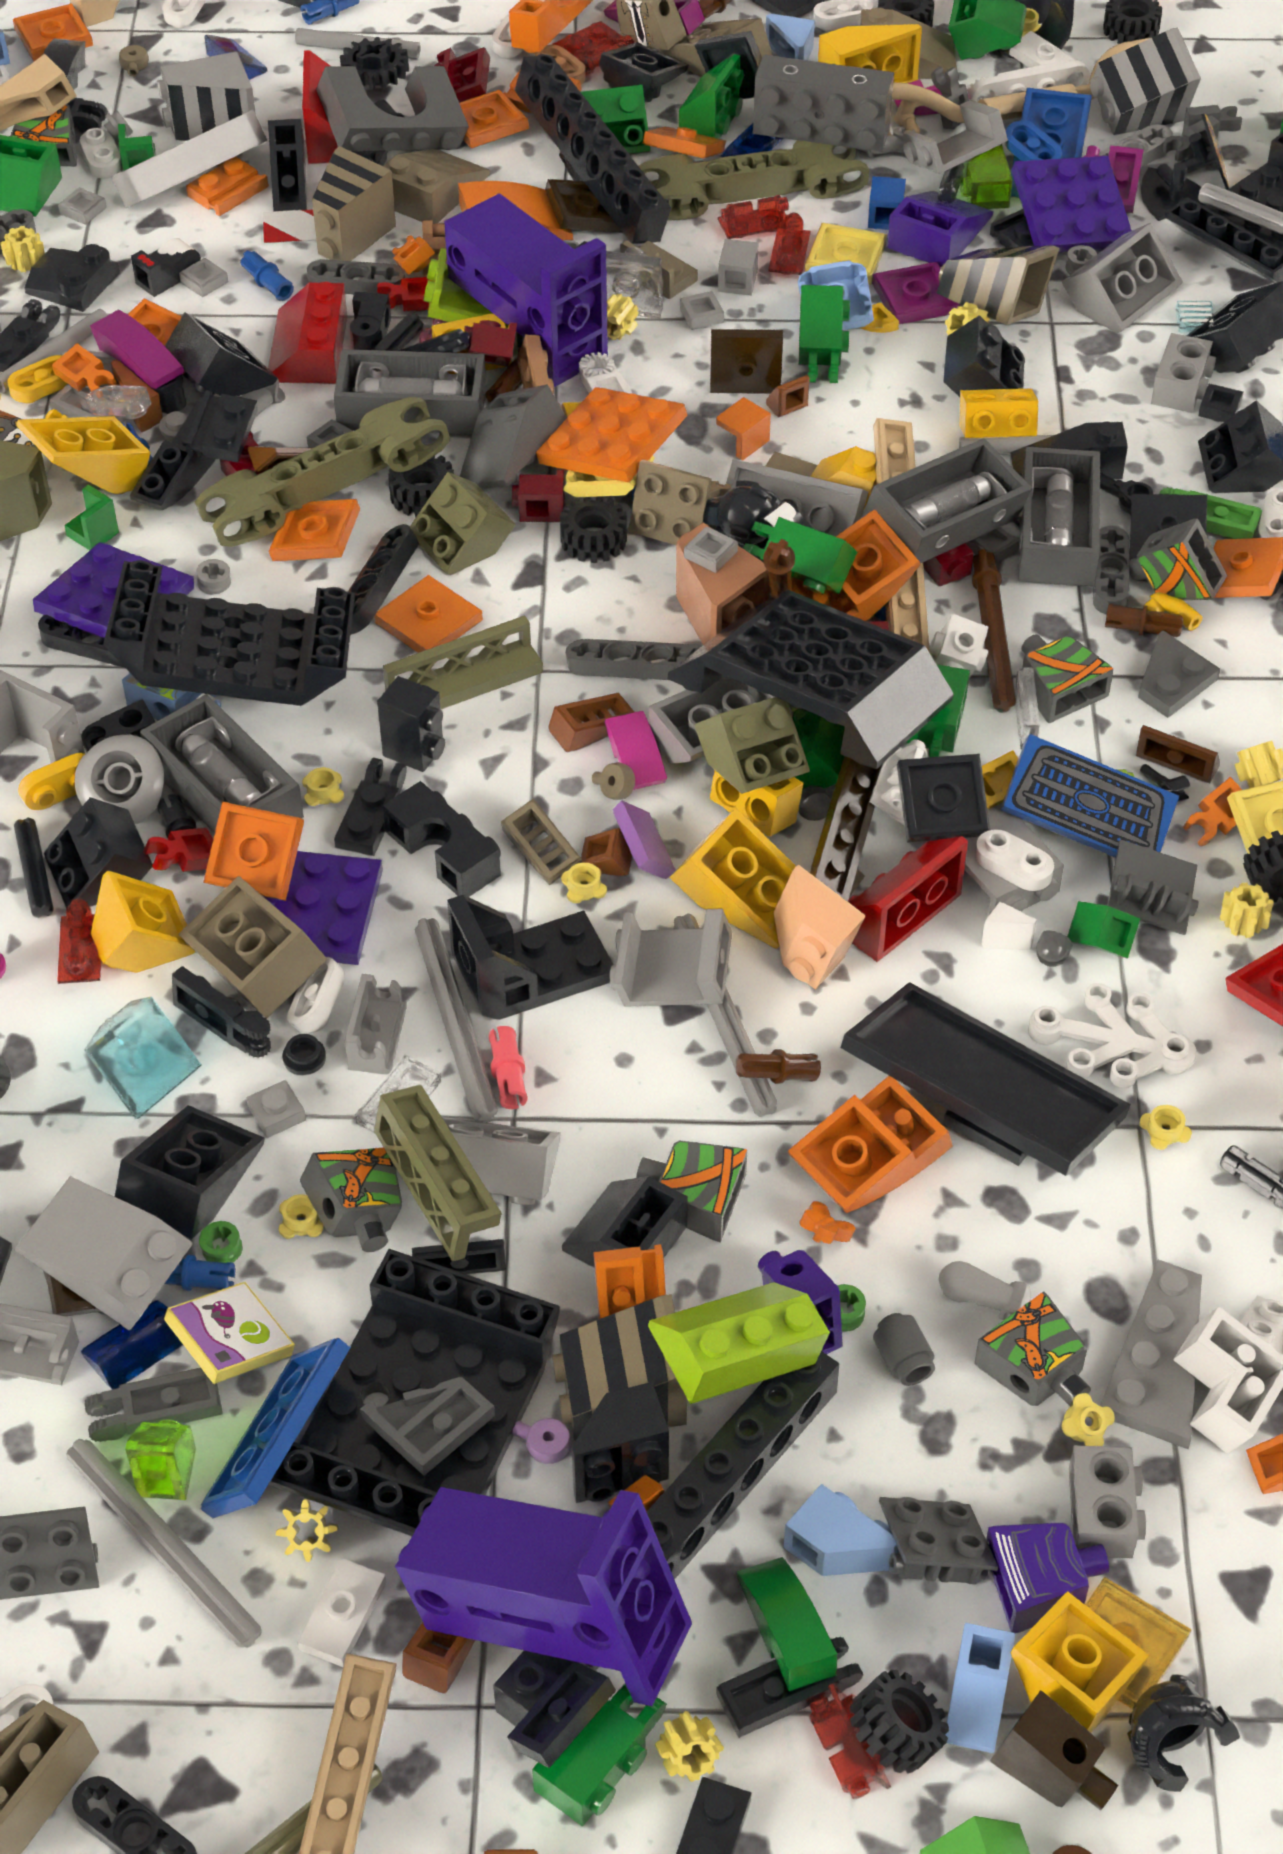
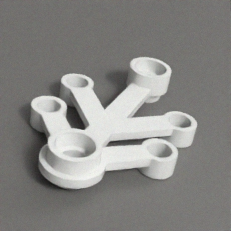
M1092 983L1086 988L1084 1004L1089 1010L1096 1012L1108 1028L1063 1018L1055 1007L1049 1005L1039 1007L1030 1015L1028 1034L1033 1041L1039 1044H1054L1060 1040L1062 1035L1102 1044V1046L1092 1051L1084 1048L1072 1050L1068 1057L1067 1069L1085 1078L1091 1075L1094 1069L1114 1061L1111 1067L1110 1080L1115 1086L1120 1088H1129L1134 1085L1137 1079L1159 1069L1168 1074H1181L1193 1065L1196 1058L1194 1043L1184 1035L1170 1033L1153 1013L1154 1001L1152 997L1143 992L1133 993L1128 998L1126 1013L1132 1020L1139 1021L1150 1037L1137 1035L1110 1002L1111 990L1103 983ZM1099 995L1104 999H1095L1092 996ZM1135 1005H1142L1145 1009H1138ZM1131 1052L1146 1055L1136 1061L1120 1058ZM1075 1061H1083L1087 1065H1078ZM1118 1071H1126L1130 1075H1121Z

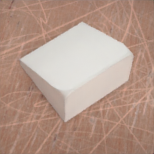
M999 902L984 923L981 946L988 949L1030 950L1033 946L1037 920L1011 906Z

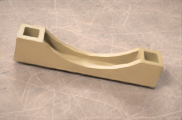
M45 54L0 86V131L30 119L50 116L77 97L65 73Z

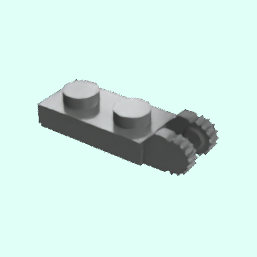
M201 1367L122 1384L120 1388L87 1397L84 1403L85 1412L87 1415H91V1417L116 1414L122 1408L124 1410L123 1414L105 1417V1419L100 1418L91 1422V1425H88L89 1438L95 1442L117 1440L126 1433L131 1435L223 1415L218 1384H213Z

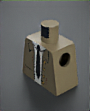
M674 0L616 1L622 46L639 42L651 49L669 50L687 36Z

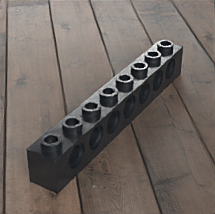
M547 54L524 56L514 91L630 243L661 242L671 210L669 204L556 60Z

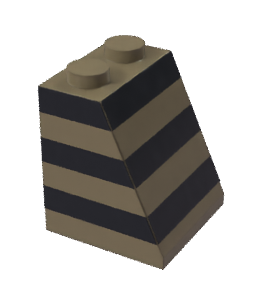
M339 146L332 154L312 197L317 250L319 255L329 260L352 261L396 227L392 171Z
M1054 245L978 249L946 260V263L939 272L938 279L940 284L937 294L963 306L965 302L975 304L979 309L988 312L987 317L1005 325L1012 324L1040 312L1060 248Z
M672 1294L659 1296L559 1335L560 1353L552 1354L556 1383L565 1382L566 1394L559 1395L560 1413L563 1424L571 1423L574 1441H576L606 1393L649 1382L654 1384L667 1426L687 1425V1397L648 1327L650 1320L675 1313Z

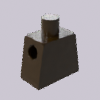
M1041 1690L990 1760L995 1766L1055 1806L1061 1808L1077 1792L1101 1811L1119 1786L1094 1766L1105 1750L1103 1743Z

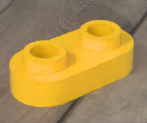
M63 355L50 356L13 372L8 378L11 397L18 402L33 403L38 399L62 390L68 383L54 374L52 364Z
M71 754L26 775L18 787V794L26 806L31 810H43L77 795L74 781L75 772L79 761L85 754Z

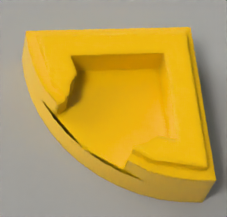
M879 302L872 305L874 321L865 327H859L870 332H892L899 330V320Z

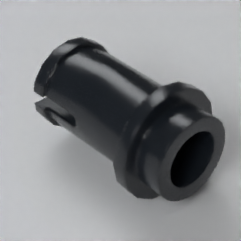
M175 794L167 795L172 805L170 808H168L163 797L160 799L157 811L165 823L164 831L167 838L171 831L197 828L195 820L187 815L179 796Z

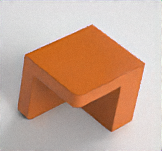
M745 397L716 417V424L736 436V457L742 461L770 441L771 413Z

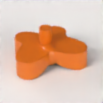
M818 1201L811 1203L809 1209L804 1211L799 1221L801 1227L815 1233L812 1239L818 1243L822 1241L831 1244L833 1240L850 1242L856 1229L849 1222L834 1220L830 1216L827 1206Z

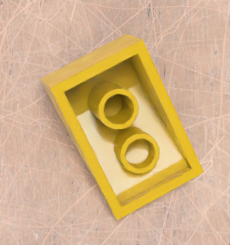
M919 24L846 26L819 35L818 62L894 72L893 83L918 80L922 27Z
M115 416L18 419L17 427L53 464L113 494H124L125 492L132 491L147 468L151 452Z
M735 808L707 835L669 878L701 908L705 910L723 909L728 923L775 949L779 948L774 911L796 865Z

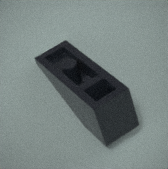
M301 119L268 120L273 212L307 210L306 163Z
M1105 421L1084 423L1010 452L1011 467L1021 477L1026 447L1099 451L1100 473L1112 479H1123L1128 444L1123 422Z

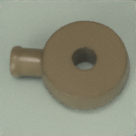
M126 46L119 52L120 65L127 71L129 76H137L138 71L143 70L148 65L149 56L146 49L142 46Z
M616 762L608 764L602 773L599 771L594 772L592 782L596 785L600 784L601 791L607 798L622 800L629 797L633 792L635 775L628 765Z

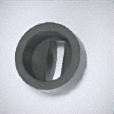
M810 785L803 789L798 810L803 818L810 821H819L826 817L830 805V796L825 788Z
M1052 930L1043 931L1036 945L1037 957L1042 964L1049 967L1062 965L1068 958L1073 943L1062 933Z

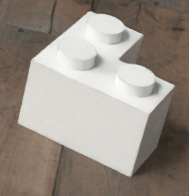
M1219 1306L1193 1327L1173 1359L1211 1389L1190 1425L1228 1454L1255 1435L1283 1388V1355Z

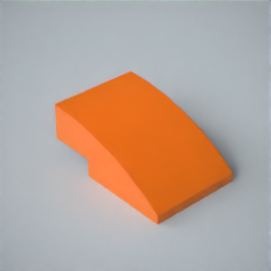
M508 181L458 183L459 206L462 212L500 193L562 241L573 240L571 229L560 228L546 190Z
M875 509L835 536L845 540L858 552L839 594L829 590H825L823 595L815 593L803 587L804 581L796 578L791 580L792 591L864 621L870 619L914 574L920 566V561Z
M888 1076L862 1099H859L854 1094L790 1148L788 1154L845 1213H849L898 1188L951 1149L953 1145L949 1131L896 1079Z

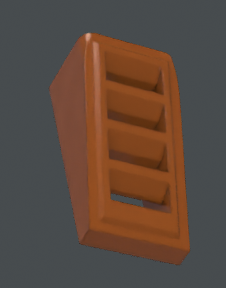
M117 359L112 361V374L117 384L115 389L124 405L128 406V412L139 431L144 432L159 424L163 418L159 394Z
M618 692L555 706L548 729L566 752H571L608 737L605 719L634 713L635 711ZM611 709L615 716H612L608 710Z
M422 1622L403 1650L402 1674L411 1681L444 1694L457 1677L475 1640L427 1630ZM432 1641H434L438 1644L448 1647L449 1650H446L431 1643Z

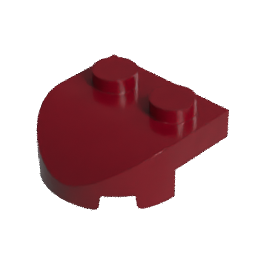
M451 47L437 54L438 63L434 66L445 67L459 103L486 94L490 55L485 47L459 57L455 56Z

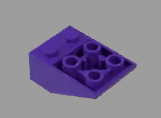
M937 191L907 196L890 214L887 248L928 263L938 262L939 266L942 267L946 260L960 256L991 219L994 211L957 198L952 203H949L946 199L941 202L937 197L939 193Z

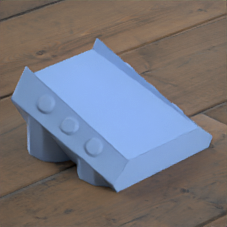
M847 260L814 266L798 278L800 298L801 285L844 286L843 300H850L849 321H843L842 330L865 327L874 321L867 271L862 264Z

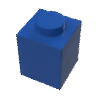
M872 177L868 228L889 230L890 214L905 198L906 179Z

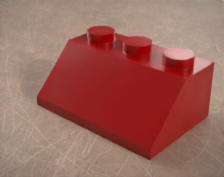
M304 50L302 110L308 164L329 163L338 145L316 88L325 66L330 65L312 51Z
M309 282L278 309L268 369L278 378L279 383L336 384L347 323L344 283Z
M960 836L927 841L916 851L906 853L899 864L888 873L878 875L871 886L860 895L850 897L848 903L865 915L852 944L878 962L961 896L968 840Z

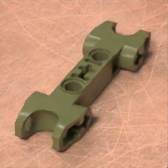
M797 140L793 148L788 150L778 149L729 156L693 163V160L686 154L663 156L639 165L644 174L656 172L659 175L657 180L650 182L664 199H668V204L671 207L668 220H685L699 217L707 211L709 204H724L786 195L804 190H809L810 194L816 199L834 198L857 191L867 185L869 181V168L867 164L860 160H852L856 157V148L848 147L846 152L842 154H833V150L837 147L836 145ZM853 171L861 172L860 176L854 181L843 179L846 173Z
M408 397L387 403L366 413L361 419L359 429L342 434L285 460L259 475L252 470L244 469L224 477L204 490L196 499L195 505L204 522L214 523L212 527L221 546L233 547L258 540L280 529L285 522L286 513L303 508L302 505L308 502L321 500L370 477L373 473L386 467H390L395 472H405L423 464L441 452L449 443L450 436L447 426L442 420L430 419L427 403L423 398ZM412 407H419L418 416L411 421L405 422L404 414ZM433 430H439L438 439L434 443L426 445L421 442L422 436ZM219 497L225 500V505L212 512L206 511V505L211 499ZM236 521L241 522V527L236 534L232 536L224 535V529L227 525Z

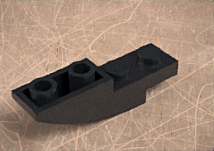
M204 394L198 399L173 441L164 440L129 495L131 500L165 510L182 499L212 466L216 458L203 456V453L193 450L192 454L186 451V441Z

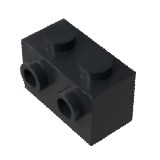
M397 676L377 700L382 754L386 758L424 772L433 760L440 758L445 748L440 694L429 686L420 685Z

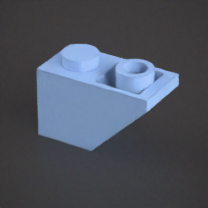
M823 1484L815 1490L785 1524L784 1548L821 1576L889 1571L890 1555L892 1553L898 1554L899 1552L893 1534L887 1524L880 1520H871L857 1509L854 1502L848 1496L841 1492L834 1493Z
M970 1623L964 1624L947 1718L949 1732L945 1735L948 1737V1744L994 1753L1015 1633Z

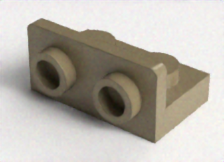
M627 240L620 244V270L669 300L698 281L697 269L650 241L645 242L639 247Z

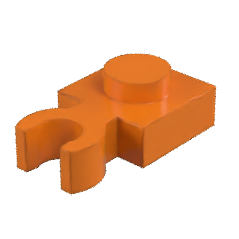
M410 235L406 238L407 242L402 247H395L392 250V253L395 255L393 259L408 275L412 272L417 273L423 270L430 263L429 258L435 253L430 245L420 236L414 239Z
M78 343L52 364L55 375L78 392L85 386H88L91 395L97 400L104 398L99 387L100 385L107 384L113 389L117 387L114 375L104 369L102 361Z
M1231 777L1198 804V807L1203 812L1192 814L1183 825L1186 831L1193 825L1203 827L1205 834L1197 842L1199 846H1204L1211 841L1217 833V827L1226 835L1237 826L1227 797L1233 792L1241 791L1242 788Z

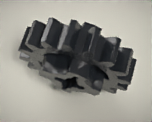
M375 37L374 41L363 38V41L360 43L353 41L351 42L352 48L345 47L343 54L340 55V66H355L363 86L369 85L370 90H373L377 85H380L383 89H386V86L390 83L397 85L398 78L405 79L406 72H409L407 49H402L401 43L392 45V39L390 38L380 41L379 37Z

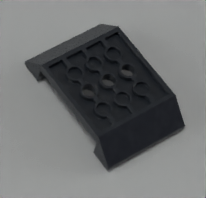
M1283 133L1271 141L1267 163L1229 188L1228 191L1283 212ZM1188 197L1166 211L1165 218L1183 232L1273 283L1283 281V235L1210 205L1202 206Z
M143 560L123 562L104 646L141 685L303 706L346 678L355 592H348L339 587H317L314 613L311 614L304 613L302 610L295 608L282 610L267 608L258 603L245 605L230 603L221 598L201 599L188 597L183 593H160L163 566L152 565L150 562Z
M786 590L749 609L669 671L667 677L668 680L682 685L685 689L700 694L722 677L735 679L755 688L760 693L770 694L789 702L795 708L805 709L824 717L830 723L845 726L840 754L855 760L860 765L874 769L882 765L953 700L954 695L925 645L791 590Z
M388 1249L369 1285L372 1306L355 1336L350 1350L335 1374L300 1443L294 1442L268 1485L413 1536L421 1522L424 1510L430 1506L440 1487L486 1495L513 1439V1428L517 1421L522 1420L544 1373L560 1314V1306ZM463 1377L494 1405L495 1416L425 1476L361 1417L360 1408L365 1405L363 1403L365 1398L372 1393L378 1392L387 1395L389 1399L384 1404L386 1405L404 1400L403 1393L420 1388L431 1389L440 1382Z

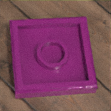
M938 262L879 272L872 276V284L883 305L899 320V324L950 315L949 312L953 308L958 309V306H960L959 303L937 294L940 284L938 276L941 270Z

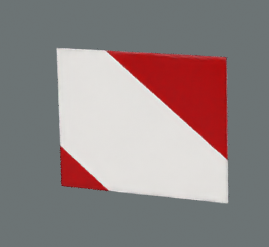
M313 209L263 212L264 243L316 240Z

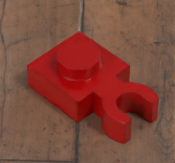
M427 277L402 278L401 285H394L389 282L377 284V292L379 294H389L390 309L397 305H403V311H425L429 308V302L423 301L426 285L429 280Z
M207 827L171 831L168 839L163 837L149 838L144 848V853L157 854L152 865L154 870H167L172 864L177 863L182 872L207 869L213 837Z

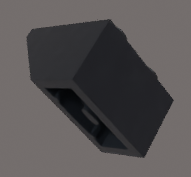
M979 315L947 336L943 382L959 397L960 390L1023 389L1025 358L1018 347L1012 346L1002 337L995 325L988 324Z
M1257 400L1238 411L1233 417L1198 440L1208 488L1212 493L1265 492L1283 480V425Z
M89 797L79 811L73 815L69 823L43 853L65 907L71 912L97 905L102 877L107 870L141 881L153 865L149 855L144 853V843L129 810Z
M650 1176L613 1181L607 1186L562 1244V1251L595 1268L594 1252L633 1247L649 1250L654 1249V1245L661 1244L663 1257H665L687 1228L688 1196Z
M653 1382L606 1393L572 1446L573 1492L576 1503L587 1500L592 1502L606 1500L620 1490H625L644 1475L658 1483L669 1479V1429Z

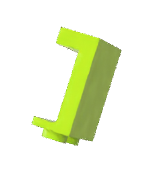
M441 248L438 259L431 258L427 273V279L429 280L423 301L429 302L427 317L451 322L492 314L491 311L448 278L446 249Z

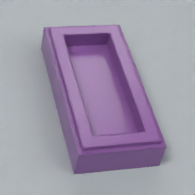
M621 800L612 810L637 867L660 878L667 879L676 869L650 813Z

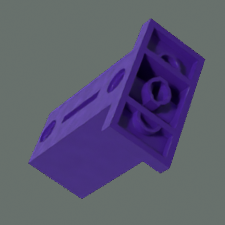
M500 193L444 221L448 278L507 325L510 322L517 323L516 332L524 338L525 335L540 336L542 350H546L548 355V378L553 380L554 387L580 374L579 363L582 357L585 358V355L591 356V353L598 355V352H600L601 355L605 353L608 357L606 244L595 238L573 249Z
M440 1487L430 1506L424 1510L421 1522L409 1543L401 1550L398 1562L395 1565L427 1630L620 1671L634 1703L653 1706L692 1625L691 1618L639 1493L620 1490L611 1509L607 1510L603 1517Z

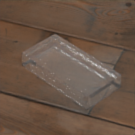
M1019 668L1017 670L1015 708L1020 749H1022L1024 741L1029 734L1037 737L1039 734L1040 723L1033 668Z

